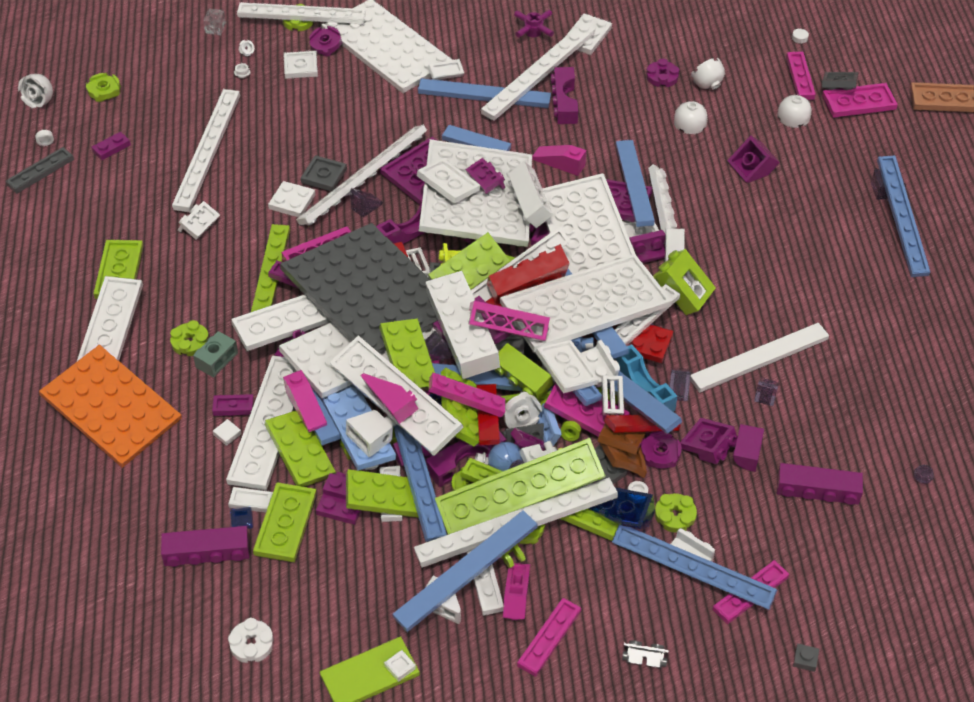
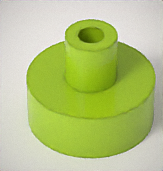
M565 421L561 427V436L568 441H575L579 438L581 433L580 425L574 421Z

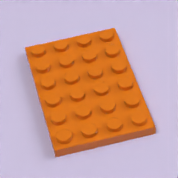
M100 344L39 391L42 398L122 468L182 419V415Z

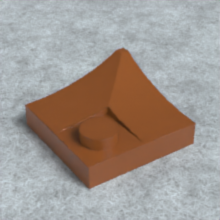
M605 423L597 442L636 455L646 432L614 433Z
M600 443L613 467L630 470L645 478L647 470L641 447L635 455Z

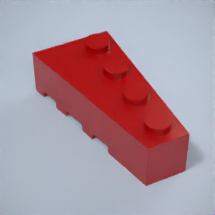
M561 244L555 246V251L548 254L546 251L539 253V256L532 261L528 259L521 261L516 268L510 266L489 275L487 285L495 303L500 301V297L565 277L570 263Z

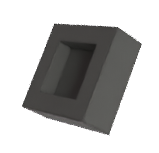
M797 643L793 667L815 672L819 648Z

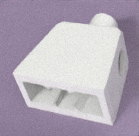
M372 410L347 419L346 435L368 457H371L391 442L393 427L397 423L389 416L384 418L377 410Z

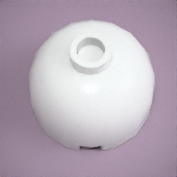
M712 58L696 67L698 69L696 73L694 71L691 73V77L698 87L702 89H716L721 85L725 76V69L719 58H717V61H714Z
M30 74L19 81L18 91L21 90L22 94L20 97L29 107H42L51 100L53 87L45 76Z
M790 95L780 103L777 117L780 118L782 124L788 127L797 128L798 125L802 124L805 126L810 122L812 108L806 98L799 95Z
M684 102L677 108L674 114L676 129L679 130L680 128L686 134L700 133L707 126V111L700 103Z

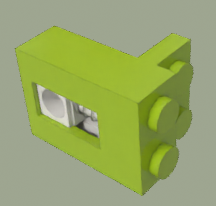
M686 249L674 250L668 255L669 259L659 266V271L653 277L661 288L666 284L680 293V298L676 303L685 315L699 311L716 287Z

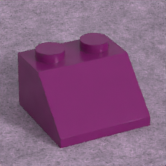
M751 135L727 160L747 183L768 176L780 163L761 141Z

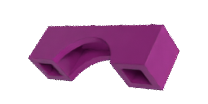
M554 67V74H551V84H554L552 85V95H555L553 96V106H556L554 107V117H557V124H578V102L565 95L568 92L574 91V67Z
M422 203L417 213L407 222L396 224L389 219L376 227L392 243L402 242L404 244L425 233L419 231Z
M499 431L500 442H506L507 439ZM463 440L449 445L444 450L426 459L429 475L440 488L452 481V477L456 472V466L462 459L476 456L477 453L482 454L483 452L488 457L490 450L495 445H479L478 443L472 446Z

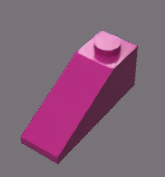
M573 145L539 146L533 154L532 160L578 176L585 167L586 150Z
M300 370L284 376L286 394L308 432L327 426V421L303 371Z
M365 373L360 375L368 388L399 424L419 409L415 403L417 398L410 390L406 392L400 385Z
M514 563L513 567H508L503 618L525 620L530 564Z

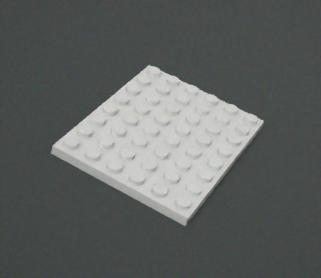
M430 139L427 165L444 158L469 176L465 169L483 157L487 163L490 161L493 164L497 173L500 172L504 176L505 181L503 182L506 188L502 190L497 186L487 194L480 188L478 192L453 203L424 182L419 231L476 240L489 232L497 243L528 247L529 224L523 219L524 213L518 206L519 201L514 196L515 191L509 183L508 173L523 161L532 167V155Z

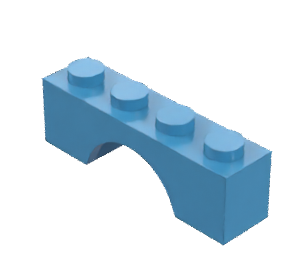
M632 344L627 346L629 348L628 354L615 358L619 364L620 372L674 412L678 396L667 383L663 385L657 384L649 375L643 356Z

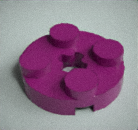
M327 26L324 29L322 27L317 28L309 37L311 49L316 51L317 54H323L325 57L330 56L342 45L340 32L332 26Z
M659 59L647 67V80L650 84L660 87V85L670 87L677 83L680 69L666 59Z
M656 431L651 433L646 439H643L641 451L644 455L645 464L648 467L673 468L680 459L682 447L678 439L676 441L672 438V434ZM659 447H662L665 452H659L657 450L659 449Z

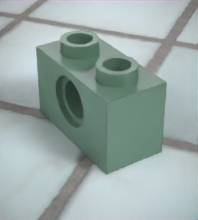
M218 331L193 355L195 367L214 378L238 354L237 343L234 339Z

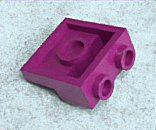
M700 418L680 443L683 450L697 453L700 460L717 464L720 460L726 458L730 447L736 446L737 435L734 426Z
M342 472L330 473L323 487V495L317 506L316 515L356 525L362 510L346 508V475Z

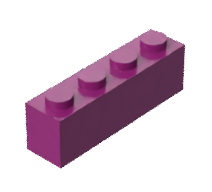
M780 463L777 474V495L859 505L863 494V473Z
M247 526L162 533L161 556L164 566L175 567L183 564L197 565L206 562L219 563L228 560L240 561L249 559V534Z

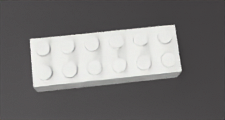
M459 271L426 281L429 301L462 379L500 368L499 353L489 330L469 325L471 313L469 307L470 303L475 301L463 272ZM475 313L474 321H484L481 313Z

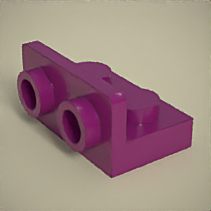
M483 157L465 169L467 174L480 184V188L486 194L497 186L502 190L506 188L503 182L505 181L504 176L500 172L497 173L493 164L490 161L487 163Z
M663 230L629 237L634 252L642 263L665 258L664 242L666 234Z

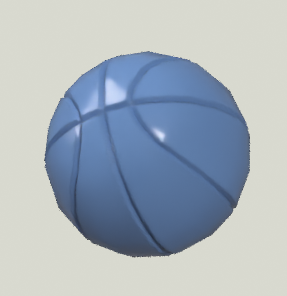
M500 442V444L495 445L490 450L488 464L501 471L523 464L519 453L521 449L514 443Z

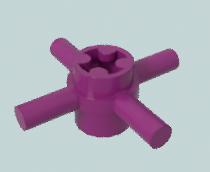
M518 10L515 11L514 16L524 21V27L516 32V36L520 38L526 33L527 36L535 38L543 32L552 37L554 31L543 25V21L550 17L552 12L550 10L543 14L532 12L526 16Z

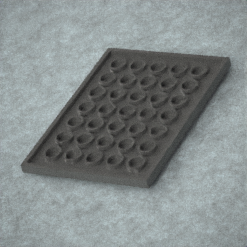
M373 223L280 263V269L350 342L357 336H360L379 354L386 351L379 328L381 323L418 318L423 333L433 328V323L438 321L427 294L426 281H429L430 278L385 237Z

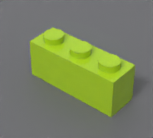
M506 343L498 352L500 368L494 370L500 376L505 375L513 386H519L523 389V392H528L529 395H533L539 400L553 385L552 376L509 343Z

